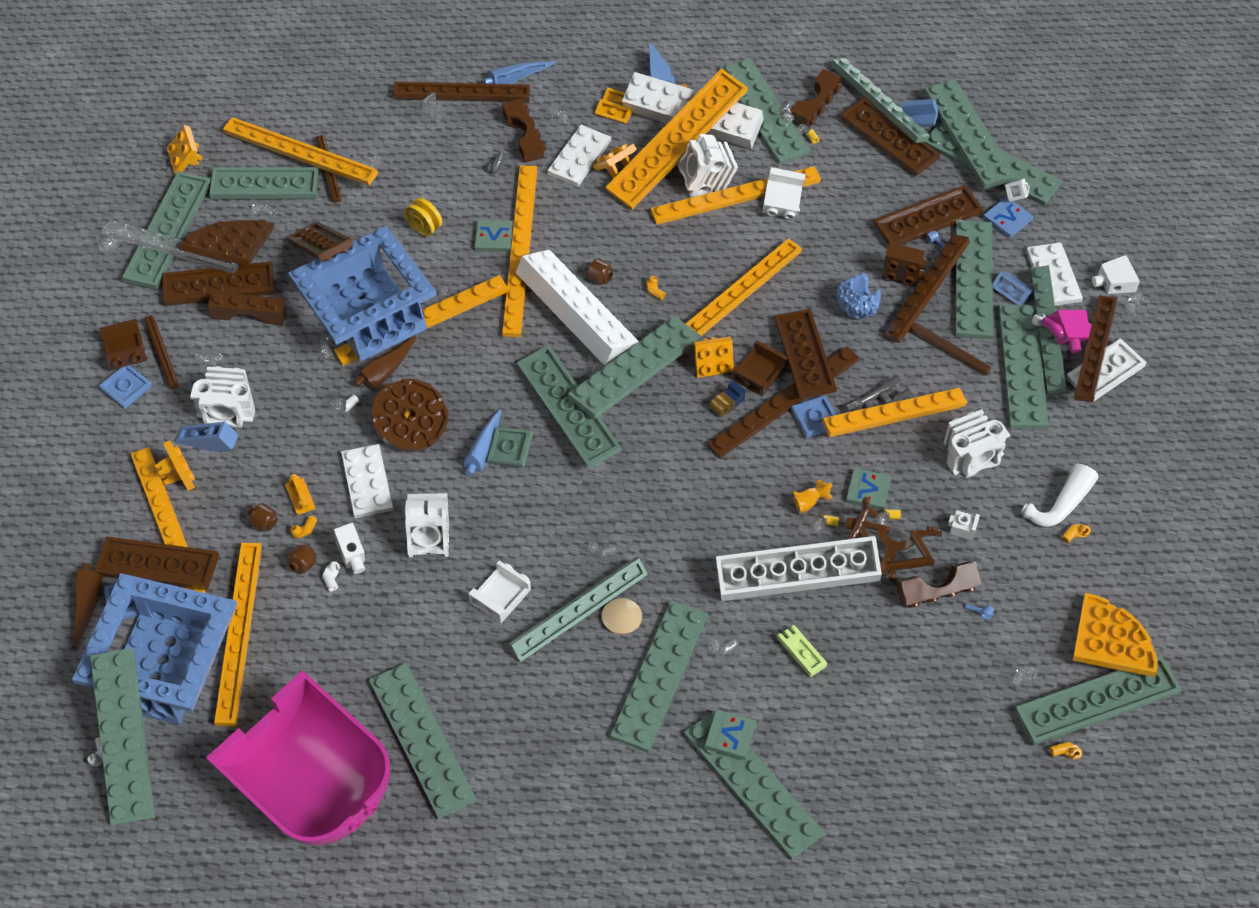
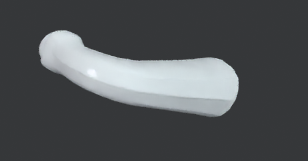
M1074 464L1053 508L1049 512H1039L1030 503L1029 505H1024L1020 514L1024 515L1023 518L1029 519L1041 527L1057 525L1086 496L1098 480L1097 472L1086 465Z

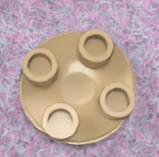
M625 598L614 599L606 604L602 611V621L612 634H627L640 627L642 612L640 607L632 600Z

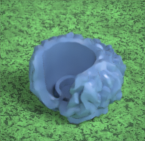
M861 273V275L856 274L855 277L850 276L844 279L841 285L837 287V301L841 310L846 312L847 316L860 320L873 317L881 303V290L878 289L870 295L868 289L869 278L865 273Z

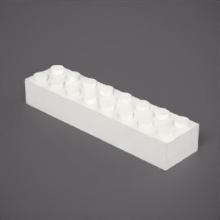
M634 72L622 103L624 107L632 109V112L668 124L699 91ZM736 103L706 135H713L716 139L752 149L763 122V111Z
M550 250L522 256L516 274L604 366L639 342Z
M875 536L716 556L721 601L880 581L882 575Z

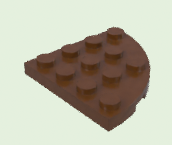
M266 220L219 221L188 235L179 244V250L249 266L273 231L274 223L267 222Z

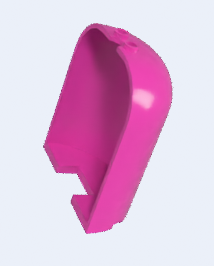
M302 670L271 698L274 708L246 734L238 728L206 758L286 836L305 845L322 846L347 837L374 814L388 787L390 762L383 744Z

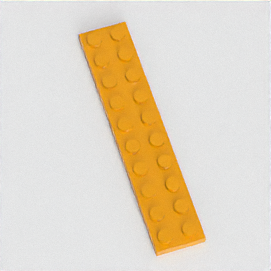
M721 68L606 186V190L633 210L679 162L687 150L689 141L697 140L699 134H706L748 91V87Z

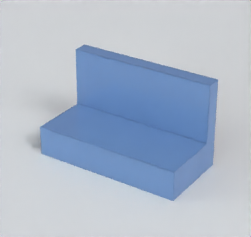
M934 99L904 101L901 103L900 107L903 109V112L912 117L919 126H935L939 112Z
M1000 271L993 282L995 290L1017 305H1023L1030 294L1034 295L1032 288L1008 272Z

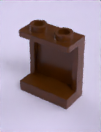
M136 319L99 328L110 370L147 361Z
M756 340L753 350L742 364L733 367L731 380L763 397L785 370L788 358L782 352H778L767 344Z

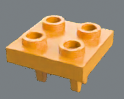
M186 125L177 132L175 138L167 147L175 174L178 171L183 172L188 164L197 165L199 164L198 160H203L202 156L197 154L199 145L194 141L191 128Z
M634 144L617 146L610 150L609 154H604L597 158V163L592 166L596 171L606 168L614 179L619 174L615 163L620 161L625 168L630 162L628 155L637 149Z
M731 336L717 339L711 337V340L704 338V341L694 342L697 378L732 372L734 366Z
M170 440L163 443L169 456L155 465L157 470L161 469L158 471V474L162 479H165L163 483L168 485L182 480L188 491L195 488L192 482L195 478L177 445L173 446Z

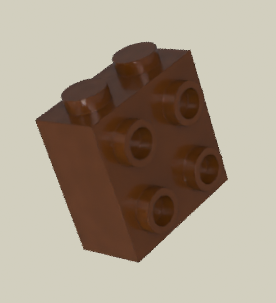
M890 242L885 256L882 278L888 281L901 282L908 286H917L918 280L923 278L925 271L922 270L925 269L927 261L924 258L925 251Z

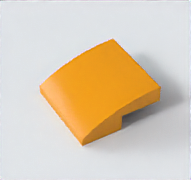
M607 87L603 99L599 101L595 115L627 124L633 112L632 109L620 105L623 104L622 100L625 92Z

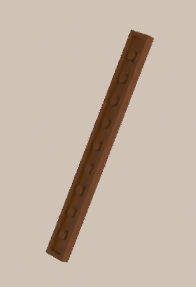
M848 346L828 359L833 378L849 369L860 359ZM795 383L707 443V447L721 459L789 411L791 406L802 402L804 399H799Z

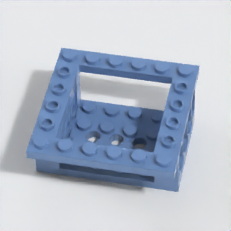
M387 226L353 241L354 245L349 247L347 252L337 253L329 261L323 262L316 259L288 272L290 279L337 345L346 340L360 361L426 330L427 326L420 303L437 296L436 290ZM380 249L384 251L410 288L404 291L400 290L385 270Z
M120 573L72 678L73 683L94 688L90 655L108 652L131 599H134L140 615L125 649L133 648L135 651L142 716L180 725L185 711L193 712L236 609L237 602L232 599ZM169 639L176 640L175 645L171 647L166 646L165 643ZM165 656L169 658L168 662L165 664L158 663V660L161 657ZM155 674L161 675L160 680L151 679V677Z

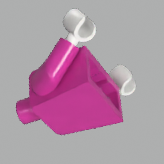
M1057 310L1048 317L1044 313H1040L1039 316L1035 314L1032 319L1034 325L1048 328L1055 336L1058 344H1069L1071 353H1078L1082 350L1080 343L1089 338L1092 326L1088 322L1087 310Z

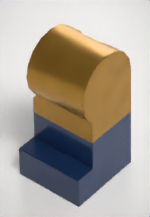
M733 380L728 384L726 390L711 401L709 407L720 417H723L745 400V389Z

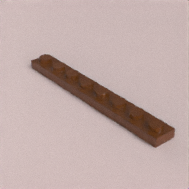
M395 81L393 96L394 99L514 101L522 98L523 102H529L530 85Z
M952 235L883 333L884 339L897 343L902 341L969 245V237Z
M1099 295L1074 400L1094 402L1118 297Z

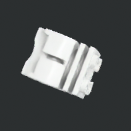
M699 134L697 140L689 141L685 154L677 164L680 173L684 176L687 190H691L690 197L711 193L713 189L715 191L726 189L738 168L728 143L724 142L722 144L717 142L713 135Z
M219 366L207 367L206 379H200L194 383L190 396L195 404L196 418H203L204 424L225 421L231 427L242 428L243 421L253 422L255 406L245 369L222 368Z
M982 409L970 412L962 418H955L948 424L944 444L945 446L948 445L947 449L949 451L947 465L954 475L963 472L966 478L982 469L1000 465L1001 456L1004 455L1006 438L1010 437V434L1001 422L997 420L987 422L988 417L986 415L983 416L984 411Z
M447 493L408 494L405 506V525L409 557H413V555H427V553L444 554L445 557H448L449 514Z

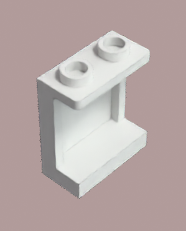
M498 561L496 563L497 569L478 590L473 588L470 591L469 602L501 624L529 593L531 585L526 575L519 574L511 565Z

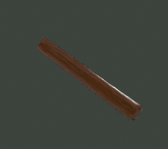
M318 135L316 137L318 148L329 152L325 136ZM324 170L332 202H341V194L335 174Z
M152 315L146 316L144 320L170 389L178 388L179 383L155 318Z
M916 322L911 326L910 332L984 376L989 374L991 366Z

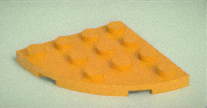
M1085 593L1073 661L1156 677L1157 655L1151 644V638L1141 623L1124 608L1119 609L1110 604L1109 600Z

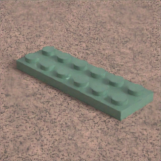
M213 167L210 198L316 199L319 169L318 167Z

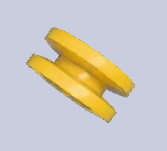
M415 198L412 204L404 209V216L407 222L415 231L425 237L431 236L442 225L440 213L424 198Z

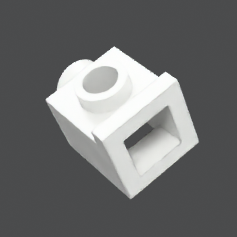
M1025 179L1005 184L1009 202L1029 196V185L1025 182Z
M956 510L955 516L951 515L948 526L951 527L950 534L973 540L980 515L976 514L974 516Z

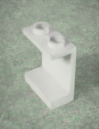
M771 167L762 213H767L770 216H783L786 219H797L800 212L801 191L806 174Z

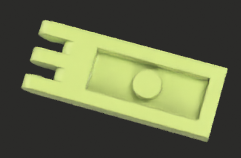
M795 625L789 627L790 631L788 629L783 631L785 637L782 633L777 635L778 640L810 677L827 667V662Z

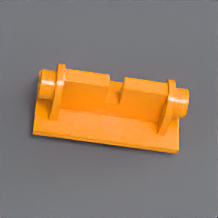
M296 474L291 475L289 483H286L285 486L297 515L316 509L304 478L300 479Z

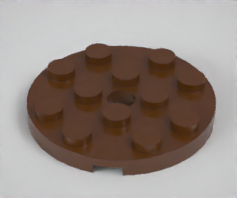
M402 379L401 381L387 384L379 391L373 402L371 418L376 433L385 443L398 450L415 452L433 446L442 437L448 422V409L441 394L431 385L417 379ZM411 411L415 417L407 419L405 412Z

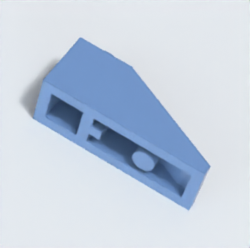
M649 44L650 77L675 84L674 75H671V68L653 44Z
M225 421L182 426L175 442L216 452L233 450L239 434Z

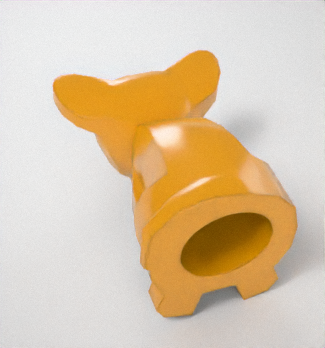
M817 480L815 488H808L803 492L793 491V500L799 514L813 508L819 498L824 500L832 499L830 494L832 484Z

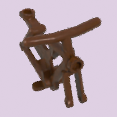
M869 497L862 499V510L857 518L847 517L846 528L852 529L848 539L859 538V535L861 538L870 537L865 528L878 531L883 544L888 547L883 558L878 552L881 576L888 575L890 582L895 583V581L899 580L896 575L898 570L933 566L935 564L922 538L927 536L942 537L943 533L938 531V527L928 526L926 530H911L910 537L902 542L893 541L887 536V533L891 530L888 525L866 520L868 515L873 518H877L879 515L878 511L870 506ZM914 545L917 546L923 556L893 561L898 550H906Z

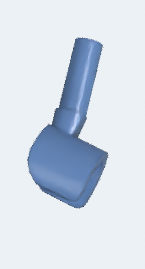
M936 231L927 233L928 236L925 239L929 244L936 242L942 248L945 247Z
M969 604L965 605L966 609L979 613L985 620H989L994 615V608L990 605H986L983 609Z

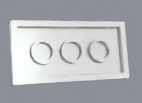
M580 125L548 169V175L578 187L593 167L592 165L596 163V159L601 156L611 142V137Z
M1062 243L1027 247L1026 252L1032 268L1046 265L1050 267L1055 306L1082 302V294Z
M1121 338L1106 348L1094 401L1144 368L1147 363ZM1082 364L1066 375V379L1075 388Z
M379 444L341 451L354 517L360 518L393 511Z

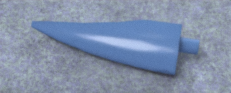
M555 61L527 62L488 70L489 78L484 79V83L513 84L532 73L554 65Z
M501 409L485 425L464 460V467L467 468L465 473L469 476H472L474 471L482 472L495 429L499 425Z

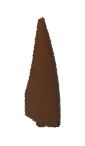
M413 336L394 351L372 361L362 369L357 379L353 381L355 386L359 387L361 384H364L372 391L379 387L404 360L417 336Z
M86 563L82 565V570L78 569L75 585L76 621L72 648H75L90 621L103 579V575L90 571L91 565Z

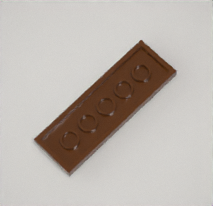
M865 97L841 114V120L915 176L940 158V153L925 142L915 143Z
M963 185L874 219L873 224L888 245L890 242L903 245L926 236L929 232L939 231L952 226L959 220H967L983 214L984 209L968 187Z
M318 221L286 237L289 244L323 262L331 260L333 255L337 253L347 252L349 247L354 245L351 238Z
M270 261L251 263L249 266L232 265L163 273L164 305L206 302L210 300L212 292L253 296L275 294L273 263Z
M811 308L775 315V322L788 358V364L799 399L837 392Z
M106 536L94 572L118 578L120 573L173 586L208 590L220 554L218 551Z

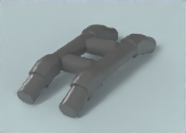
M896 374L864 397L844 405L843 409L845 412L860 409L863 405L866 408L875 407L871 400L878 396L885 404L906 400L912 392L907 387L893 399L888 396L886 392L890 391L901 381Z

